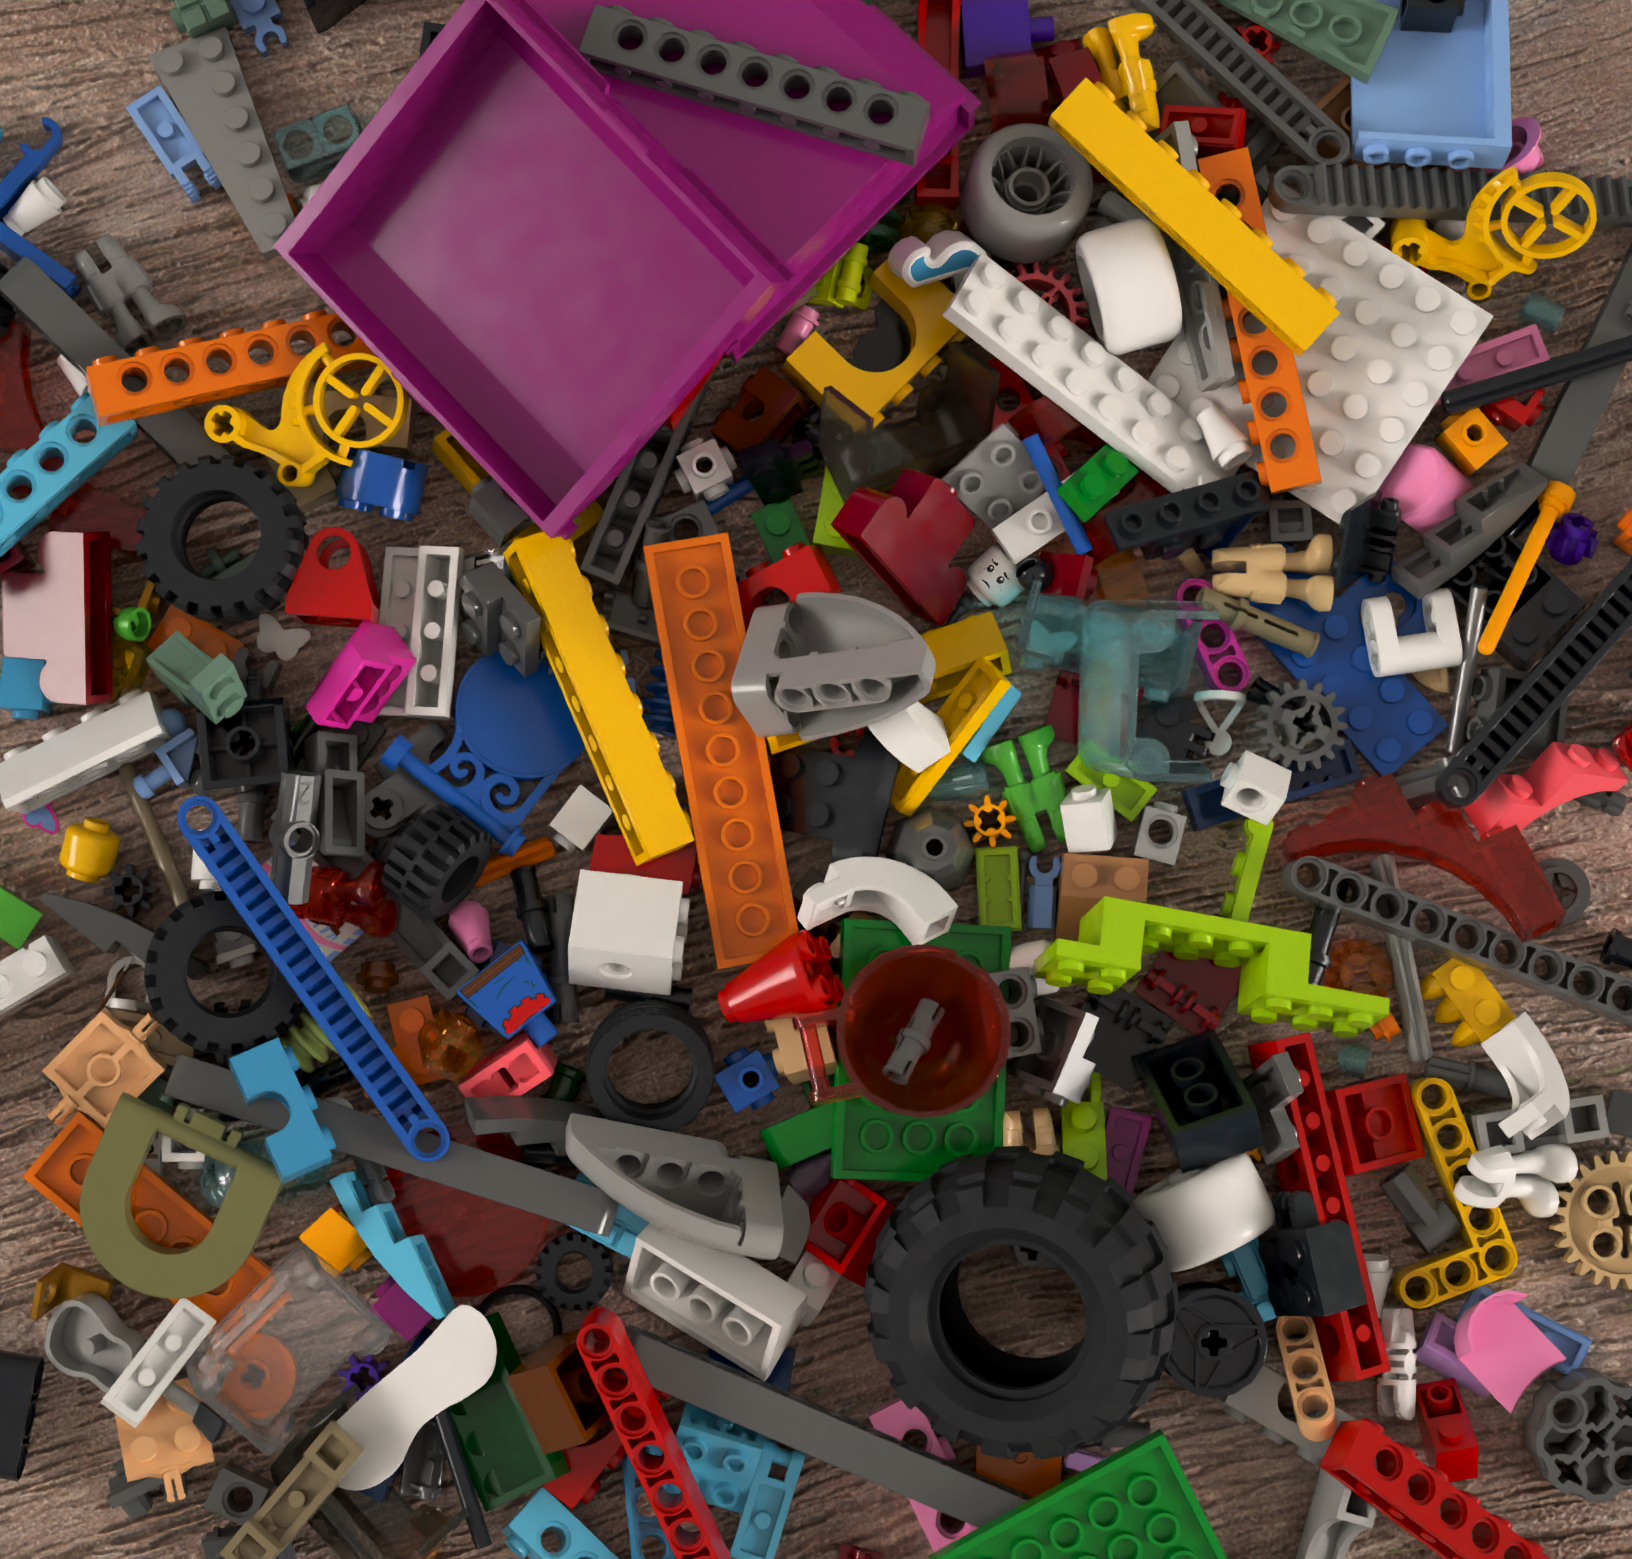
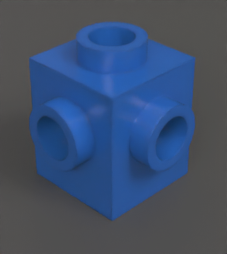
M743 1046L723 1058L726 1066L715 1072L714 1079L735 1113L748 1105H751L752 1109L756 1110L775 1098L772 1091L780 1087L775 1079L780 1074H778L774 1059L769 1052L761 1055L758 1049L755 1048L748 1052L747 1048ZM748 1071H754L756 1074L754 1083L744 1085V1074Z

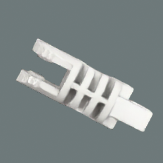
M1387 1307L1383 1308L1381 1331L1391 1370L1377 1377V1410L1380 1416L1390 1418L1396 1414V1417H1399V1419L1410 1421L1411 1419L1413 1420L1416 1412V1378H1413L1412 1375L1416 1373L1417 1366H1415V1361L1417 1360V1354L1412 1353V1349L1417 1348V1341H1415L1413 1310L1410 1308Z

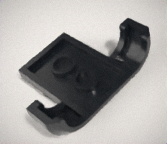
M869 728L864 731L860 738L854 758L799 746L774 754L770 773L780 829L782 831L834 841L831 864L853 857H878L900 761L881 744Z

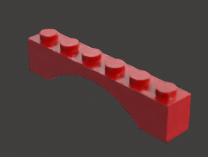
M917 0V44L958 80L961 0ZM959 142L915 185V209L956 210L959 198Z

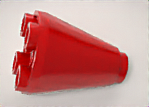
M804 929L795 932L726 983L725 989L718 992L719 1006L725 1018L730 1023L735 1021L747 1023L818 1015L834 1010L838 1002L845 1000V990L840 979L837 976H833L828 962L832 958V953L824 936L821 935L814 938L811 933Z

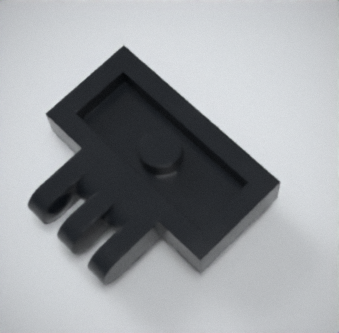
M773 438L736 451L739 466L764 506L771 503L784 502L791 496L802 493L801 481L819 475L824 469V465L812 444L807 440L782 448L778 440Z
M1156 688L1126 765L1138 773L1164 783L1172 764L1201 773L1204 765L1188 757L1191 752L1207 758L1210 749L1194 742L1196 737L1204 741L1213 742L1216 733L1189 723L1196 707L1195 702Z

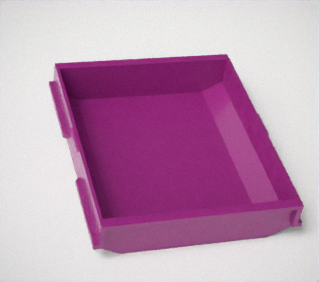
M465 0L273 247L391 370L392 376L427 413L433 414L551 539L561 536L564 540H567L578 528L572 520L608 488L762 310L775 289L786 288L797 274L692 167L684 168L609 92L610 83L528 0Z
M528 0L577 51H579L595 4L607 8L609 5H619L641 18L648 20L651 17L663 18L671 22L675 28L689 32L693 29L704 30L712 34L716 40L730 44L735 41L745 42L755 47L757 52L771 56L785 54L796 59L801 65L811 68L826 66L839 72L842 77L856 81L859 78L870 79L879 83L883 89L896 93L903 90L911 91L922 96L924 101L930 102V121L913 167L602 75L610 83L609 92L684 168L692 167L797 274L786 288L775 289L767 304L724 352L735 363L974 127L975 110L981 105V101L877 6H867L862 0ZM629 40L622 45V48L634 50L642 42L639 40ZM670 52L664 56L663 60L677 62L683 57V54L680 52ZM712 64L704 72L716 75L721 73L725 67L720 64ZM754 76L749 78L746 84L751 87H759L767 80L761 76ZM796 88L791 90L787 96L792 99H802L809 92L802 88ZM839 100L831 103L829 108L836 112H842L851 105L846 101ZM877 113L871 117V120L876 124H886L892 119L886 113Z

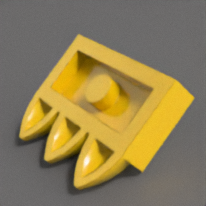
M1450 957L1428 973L1420 983L1423 1000H1432L1445 996L1436 1009L1434 1017L1436 1023H1451L1460 1019L1463 1020L1454 1031L1451 1042L1452 1046L1467 1047L1483 1042L1516 1018L1481 969Z

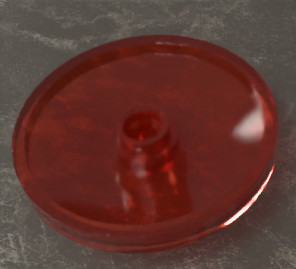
M470 1124L446 1126L451 1141L522 1163V1146H516L513 1139L502 1132L474 1135ZM436 1130L427 1132L429 1134L439 1136ZM390 1167L387 1171L388 1176L384 1178L385 1181L390 1180L396 1193V1197L391 1203L406 1236L424 1234L449 1292L453 1297L478 1296L495 1291L510 1283L532 1263L544 1242L549 1218Z

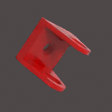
M328 527L320 530L311 539L288 590L285 614L298 624L358 628L362 621L379 624L381 603L367 551L349 531L343 528ZM329 537L343 538L329 543L323 549L318 560L317 552L320 544ZM349 548L351 554L348 562L339 569H329V560L332 554L339 549Z

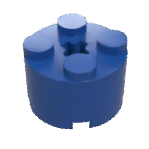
M350 447L347 458L353 460L352 467L345 465L341 467L335 495L339 497L338 506L372 513L373 505L380 506L379 515L412 522L413 515H419L429 465Z

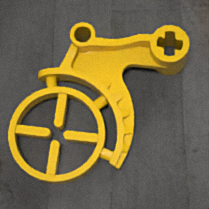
M1512 166L1491 179L1476 195L1468 210L1465 232L1460 239L1451 241L1429 230L1425 219L1395 218L1390 225L1391 252L1415 267L1422 266L1429 270L1445 271L1466 281L1467 295L1474 300H1483L1491 294L1492 286L1509 273L1517 271L1527 275L1533 274L1537 268V262L1533 258H1558L1580 248L1590 238L1597 222L1596 203L1590 188L1583 181L1572 175L1561 172H1543L1520 181L1518 179V170L1515 166ZM1511 186L1512 188L1502 202L1500 219L1489 221L1496 201ZM1543 187H1562L1563 190L1550 203L1553 226L1571 237L1553 244H1535L1534 241L1546 229L1544 206L1525 194ZM1576 194L1580 195L1589 207V214L1583 226L1559 214ZM1513 205L1537 217L1521 237L1517 236L1508 224V216ZM1502 229L1505 240L1514 250L1505 246L1495 236L1493 231Z
M323 342L307 354L292 373L283 395L281 421L277 428L270 430L255 420L248 410L230 405H217L213 407L205 417L204 427L207 435L218 443L239 445L245 449L264 454L279 463L277 476L283 485L306 488L314 483L316 473L330 461L352 467L353 460L347 458L350 447L359 449L373 448L393 438L402 427L407 416L409 406L408 392L392 376L391 370L379 357L366 353H351L335 360L331 356L332 348L326 342ZM356 361H371L377 364V367L361 389L363 396L371 397L387 373L392 378L397 391V409L394 418L373 403H364L363 409L388 427L377 437L366 441H352L344 437L361 413L359 406L351 405L335 429L331 425L325 410V393L328 384L349 399H357L359 397L357 391L334 375L345 365ZM324 362L327 367L323 370L315 385L313 404L308 405V394L312 378L317 368ZM315 415L323 431L340 444L337 453L321 440L313 427L310 416ZM228 418H231L230 424L234 427L232 432H229L231 427L226 423Z

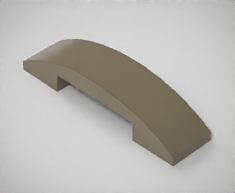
M334 1420L330 1421L303 1453L304 1457L253 1518L244 1523L219 1554L224 1559H276L334 1492L363 1454L365 1448Z

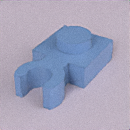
M230 0L245 34L247 35L257 30L255 44L264 57L269 56L265 43L270 37H278L284 48L289 47V40L284 30L280 26L273 24V22L284 18L276 0Z

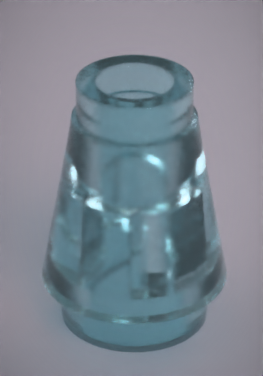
M967 760L947 769L929 792L932 802L940 800L982 799L983 794L991 793V783L986 764L983 760L976 761L975 763Z

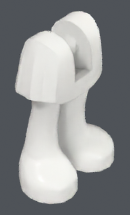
M1563 1143L1542 1144L1532 1150L1511 1155L1510 1151L1502 1145L1489 1147L1471 1155L1467 1168L1474 1176H1461L1455 1186L1454 1194L1460 1202L1476 1208H1496L1506 1198H1518L1523 1209L1528 1214L1538 1218L1551 1217L1558 1211L1560 1203L1558 1191L1552 1182L1556 1184L1571 1182L1577 1174V1158L1571 1148Z

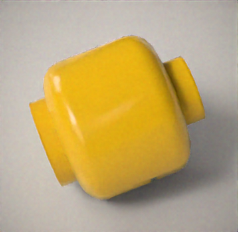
M85 817L84 823H74L68 826L59 856V861L67 869L66 874L84 882L97 883L100 877L109 876V873L113 872L121 839L114 831L109 829L110 823L96 817Z

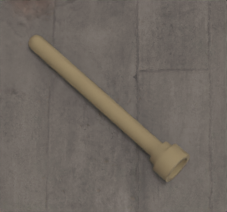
M124 763L119 768L120 777L174 906L177 908L182 903L190 900L189 894L149 799L141 798L133 786V780L138 776L137 770L133 764ZM215 934L202 940L191 954L198 953L215 945L218 942Z

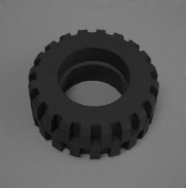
M212 455L198 457V464L191 466L185 461L176 466L177 474L171 479L163 475L156 483L160 488L154 498L149 495L146 496L142 507L147 509L145 519H137L136 531L142 535V542L136 543L137 556L144 560L145 565L142 567V570L147 580L156 586L155 591L185 613L203 621H218L221 624H236V620L239 619L249 622L260 618L259 612L265 609L272 612L280 606L281 603L278 599L285 592L288 593L303 559V552L307 550L309 545V536L304 532V526L307 524L304 513L298 508L297 500L290 490L260 465L250 460L247 462L241 461L237 456L223 455L221 459H215ZM234 501L248 507L260 523L261 540L258 551L252 562L240 573L220 580L208 578L196 571L188 560L186 541L189 529L198 515L208 507L221 502Z
M223 891L203 893L182 903L164 919L152 937L147 950L144 970L145 989L149 1003L161 1024L177 1039L192 1048L218 1055L241 1054L277 1037L280 1038L288 1028H291L298 1019L302 1008L305 1007ZM230 931L250 937L263 949L269 963V981L265 992L254 1005L237 1013L226 1014L212 1011L197 1001L189 988L186 970L192 951L202 940L215 933Z

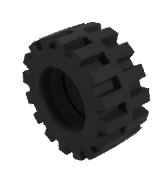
M569 1232L551 1240L538 1257L535 1269L537 1286L540 1288L543 1297L546 1300L548 1299L557 1308H563L566 1311L587 1309L600 1301L611 1285L613 1262L610 1253L602 1243L583 1233ZM578 1253L590 1261L593 1273L590 1282L585 1287L569 1289L558 1280L556 1273L557 1265L560 1259L567 1254Z

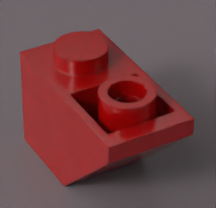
M1455 1378L1417 1384L1415 1406L1428 1465L1444 1472L1449 1477V1483L1478 1478L1479 1445Z

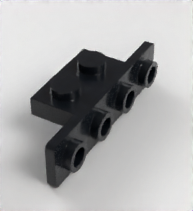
M1253 470L1109 510L1105 513L1103 519L1117 551L1124 552L1140 547L1146 561L1161 557L1163 560H1169L1179 556L1189 548L1199 546L1200 549H1207L1219 544L1233 520L1268 511L1272 506V502L1264 485L1261 486L1258 472Z

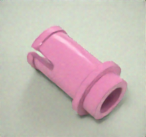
M804 304L790 313L791 316L778 342L774 345L775 349L787 356H790L808 338L813 326H819L817 319L820 314Z

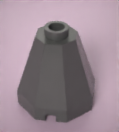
M927 806L914 812L911 817L906 816L897 820L885 856L887 859L902 862L918 869L936 881L945 891H948L965 883L975 856L976 847L967 828L964 827V821L961 817ZM928 842L940 844L941 851L937 856H932L927 852L926 844Z

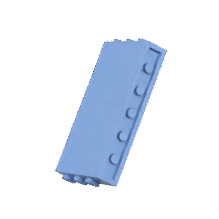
M1376 0L1400 9V0ZM1465 0L1463 15L1456 16L1451 33L1401 31L1399 12L1396 24L1368 83L1365 84L1350 76L1351 160L1365 161L1373 165L1389 162L1406 163L1412 167L1426 165L1449 166L1459 170L1469 167L1503 169L1512 149L1508 0Z

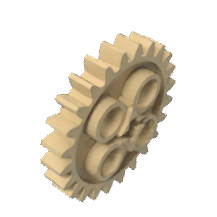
M1607 1150L1605 1163H1603L1598 1155H1589L1591 1168L1588 1169L1582 1163H1578V1177L1574 1178L1571 1182L1565 1183L1569 1187L1566 1192L1557 1190L1562 1204L1558 1207V1211L1555 1214L1560 1215V1221L1549 1225V1229L1562 1232V1237L1558 1238L1553 1244L1558 1248L1568 1247L1569 1250L1562 1258L1563 1262L1572 1263L1577 1260L1579 1261L1574 1271L1576 1275L1583 1276L1591 1270L1589 1282L1598 1285L1605 1276L1606 1288L1615 1290L1619 1279H1621L1623 1287L1632 1290V1203L1630 1201V1192L1632 1190V1152L1624 1151L1619 1162L1616 1152ZM1614 1182H1617L1619 1186L1617 1198L1612 1191V1184ZM1598 1189L1603 1194L1604 1204L1599 1211L1593 1213L1589 1209L1587 1201L1590 1193ZM1620 1213L1626 1214L1627 1222L1620 1223V1227L1613 1225V1218L1619 1217ZM1605 1232L1609 1237L1610 1245L1604 1254L1598 1255L1594 1251L1593 1241L1599 1233ZM1623 1243L1627 1248V1257L1625 1258L1621 1256Z

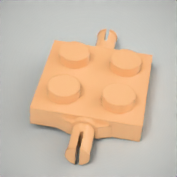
M104 1007L43 1068L42 1072L58 1086L64 1097L47 1113L48 1118L52 1120L61 1110H64L53 1122L55 1125L61 1126L77 1109L90 1115L105 1129L114 1107L123 1092L137 1098L166 1069L167 1065L149 1049L145 1041L162 1025L157 1017L147 1028H144L155 1017L154 1013L149 1011L132 1029L122 1024Z
M198 1376L173 1381L203 1402ZM162 1395L136 1429L116 1414L115 1419L127 1482L147 1477L163 1478L167 1495L166 1499L168 1502H175L173 1485L176 1486L178 1501L186 1497L181 1474L194 1466L215 1461L211 1442L192 1422L194 1417Z

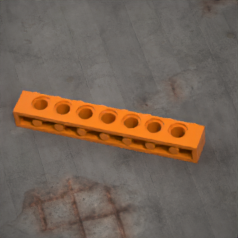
M1248 147L1197 159L1200 169L1198 172L1210 184L1208 191L1216 198L1223 190L1233 189L1237 191L1241 196L1236 206L1242 214L1240 220L1251 231L1254 228H1258L1267 235ZM1227 291V295L1221 297L1225 322L1233 320L1236 337L1228 338L1233 362L1243 363L1246 377L1238 380L1243 405L1252 404L1255 419L1247 421L1252 446L1261 445L1264 461L1256 462L1261 486L1264 485V487L1270 486L1272 495L1322 484L1294 353L1267 327L1259 334L1247 332L1244 328V321L1252 313ZM1261 354H1270L1277 360V367L1270 375L1262 376L1253 370V362ZM1271 395L1281 396L1287 403L1286 410L1278 417H1269L1262 411L1263 401ZM1281 436L1291 438L1296 444L1295 452L1286 459H1279L1271 452L1273 441Z
M319 310L302 316L301 321L286 324L284 319L272 320L260 326L261 329L244 332L243 328L230 329L220 333L218 339L204 342L201 337L188 338L178 342L176 348L161 351L158 346L146 347L136 351L135 356L118 360V357L115 355L104 356L94 360L92 366L86 367L85 378L98 426L101 427L286 386L295 368L306 356L299 355L292 350L290 343L294 340L308 342L312 350L326 342L332 348L331 356L335 360L351 353L377 355L337 313L327 315L325 310ZM336 331H345L351 335L353 343L348 346L338 345L332 339L331 334ZM253 349H263L270 354L271 361L266 364H257L250 359L248 353ZM218 357L224 359L229 364L230 369L224 373H215L208 368L206 363L208 360ZM371 361L352 362L342 367L334 375L377 366V364ZM324 362L317 368L312 380L318 379L327 367ZM170 367H180L186 371L188 378L183 382L176 383L167 379L164 372ZM128 376H138L143 379L146 386L141 391L132 392L123 386L122 381Z

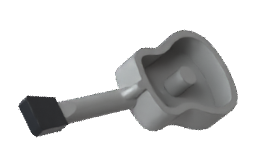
M84 1293L64 1301L56 1308L49 1320L44 1343L47 1357L58 1370L73 1377L88 1379L107 1393L147 1341L140 1333L128 1328L105 1299L93 1293ZM172 1381L162 1393V1396L194 1417L192 1422L211 1443L218 1441L228 1422L227 1416L207 1400L200 1401Z

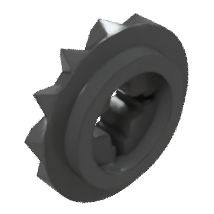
M1562 858L1546 859L1536 863L1529 873L1524 876L1525 881L1521 895L1524 898L1526 910L1537 918L1539 922L1554 926L1566 925L1577 920L1585 912L1590 901V884L1583 870L1575 863ZM1554 878L1557 880L1558 887L1565 888V890L1572 889V893L1559 897L1558 904H1553L1552 897L1545 896V894L1540 895L1539 891L1551 887Z

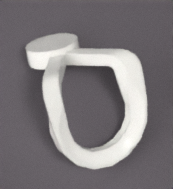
M1205 690L1194 694L1193 702L1196 703L1198 711L1210 731L1216 733L1213 742L1204 741L1205 747L1210 749V755L1221 757L1226 755L1231 749L1232 740L1226 731L1247 702L1245 694L1227 690ZM1230 700L1236 702V704L1218 728L1203 701Z
M126 956L118 960L111 967L107 977L104 999L115 983L118 973L128 964L132 956ZM135 956L131 964L141 965L145 968V963ZM116 989L106 1004L111 1009L137 1011V1009L153 1010L149 1003L148 995H146L144 1003L136 1000L116 998Z

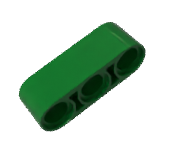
M834 1099L759 1131L771 1160L777 1163L778 1170L832 1148Z

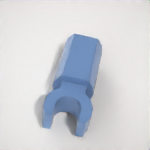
M1031 856L1028 862V871L1034 878V885H1029L1026 928L1055 930L1058 887L1053 886V879L1059 874L1061 862L1059 857H1053L1050 872L1041 873L1036 865L1037 856Z

